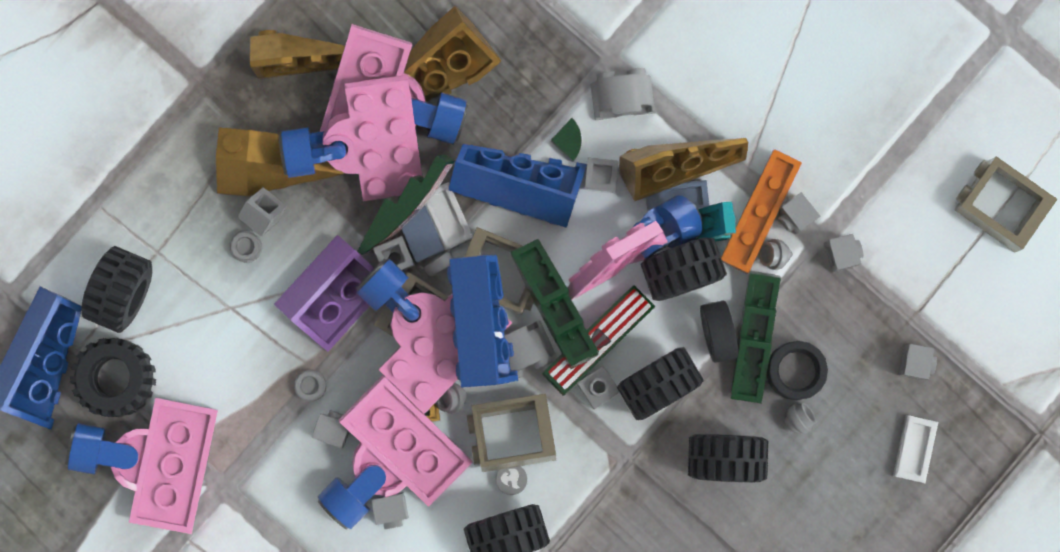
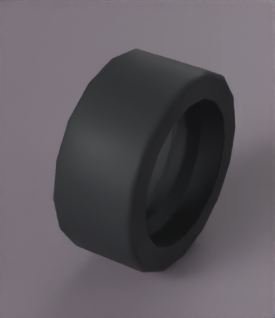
M721 300L701 305V322L712 361L717 363L738 358L735 328L726 301Z
M793 341L782 344L770 356L767 370L768 383L775 393L785 399L797 401L811 398L821 391L827 381L828 366L826 358L817 347L809 342ZM789 353H804L814 363V379L805 388H790L780 379V362Z

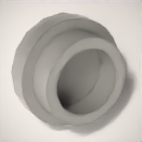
M771 239L768 242H764L759 251L760 262L771 270L784 268L792 257L789 247L779 239Z
M454 383L436 401V405L443 412L456 413L463 408L467 392L459 384Z
M806 403L793 404L787 410L783 429L794 433H808L812 430V426L817 423L816 417Z

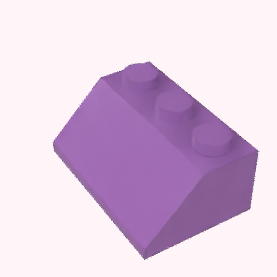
M337 235L274 305L328 352L369 308V305L356 293V287L374 267Z

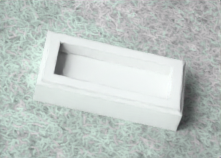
M449 182L440 185L425 204L445 251L469 242L473 237L454 193L448 190Z
M909 415L905 416L893 476L920 483L926 482L938 422Z

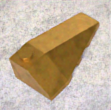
M454 6L432 25L412 48L404 73L413 77L422 87L426 102L439 96L441 92L451 94L452 89L466 83L471 85L479 81L497 66L501 59L475 25Z
M264 30L258 32V36H253L250 39V67L259 79L339 69L345 45L277 33L276 30Z
M222 127L218 129L216 149L218 194L250 197L263 187L267 191L280 190L305 182L310 183L344 175V172L335 169L328 161L315 164L316 174L288 178V175L284 174L279 146L280 134Z
M746 138L648 145L640 149H631L619 156V174L635 202L746 160L749 142Z

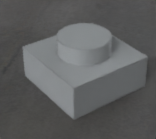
M588 157L584 189L615 193L619 161Z

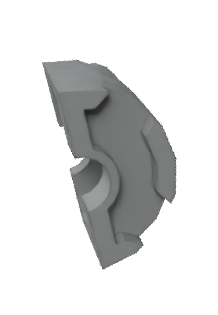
M645 68L630 69L627 71V75L615 76V72L599 73L596 75L597 81L590 84L595 120L617 118L624 115L636 116L656 113L651 76L646 75Z
M536 321L527 327L524 326L505 335L508 343L513 345L514 356L509 357L511 370H517L518 378L525 375L523 369L533 364L537 370L553 362L551 356L556 353L541 321Z

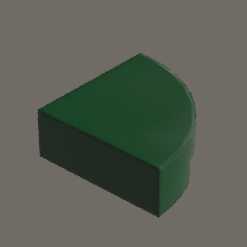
M573 118L551 139V142L572 162L577 158L582 143L579 126Z

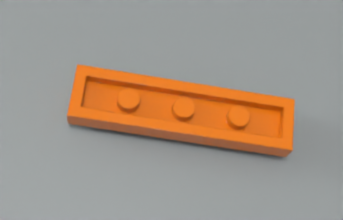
M776 149L772 151L735 227L736 233L731 235L721 256L723 263L745 274L749 273L802 162Z

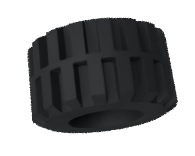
M701 238L670 248L646 258L640 264L651 297L655 301L667 300L722 280L727 275L715 238Z
M111 247L101 257L87 283L82 299V317L114 332H123L132 323L144 302L152 279V262L120 247Z
M119 338L98 339L97 343L86 345L87 350L84 352L80 351L76 356L79 360L77 363L72 364L71 370H75L74 376H70V383L75 385V389L72 392L74 396L80 398L79 403L81 406L87 407L89 412L93 414H99L104 417H123L124 415L136 413L135 410L138 408L142 409L146 405L145 400L151 398L154 393L151 391L152 385L156 386V379L153 378V373L156 372V369L150 363L152 359L149 354L144 353L143 348L139 345ZM111 359L123 361L130 374L127 388L118 396L106 395L98 383V374L101 367Z
M685 347L674 349L622 380L617 389L636 420H644L700 387L704 379Z
M695 434L690 436L688 476L707 481L762 482L767 479L769 441L763 437Z
M535 504L470 523L463 529L470 552H534L545 548L550 543L540 507Z

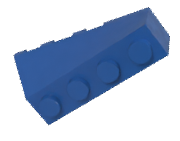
M467 144L462 145L455 161L449 191L567 228L587 164L576 162L575 167L562 165V160L549 158L547 163L531 160V155L519 153V155L510 157L504 156L503 150Z
M497 255L450 259L447 277L452 285L453 292L450 310L452 316L455 317L456 330L453 332V343L455 348L458 349L459 362L456 364V376L461 382V388L500 385L519 381L517 370H511L509 357L514 356L513 345L508 343L504 334L509 322L507 312L499 305V300L503 298L504 294Z
M39 287L0 365V411L52 430L54 423L52 413L54 405L59 403L61 392L58 389L62 373L66 374L69 362L66 361L69 346H73L82 311L81 305L46 288Z

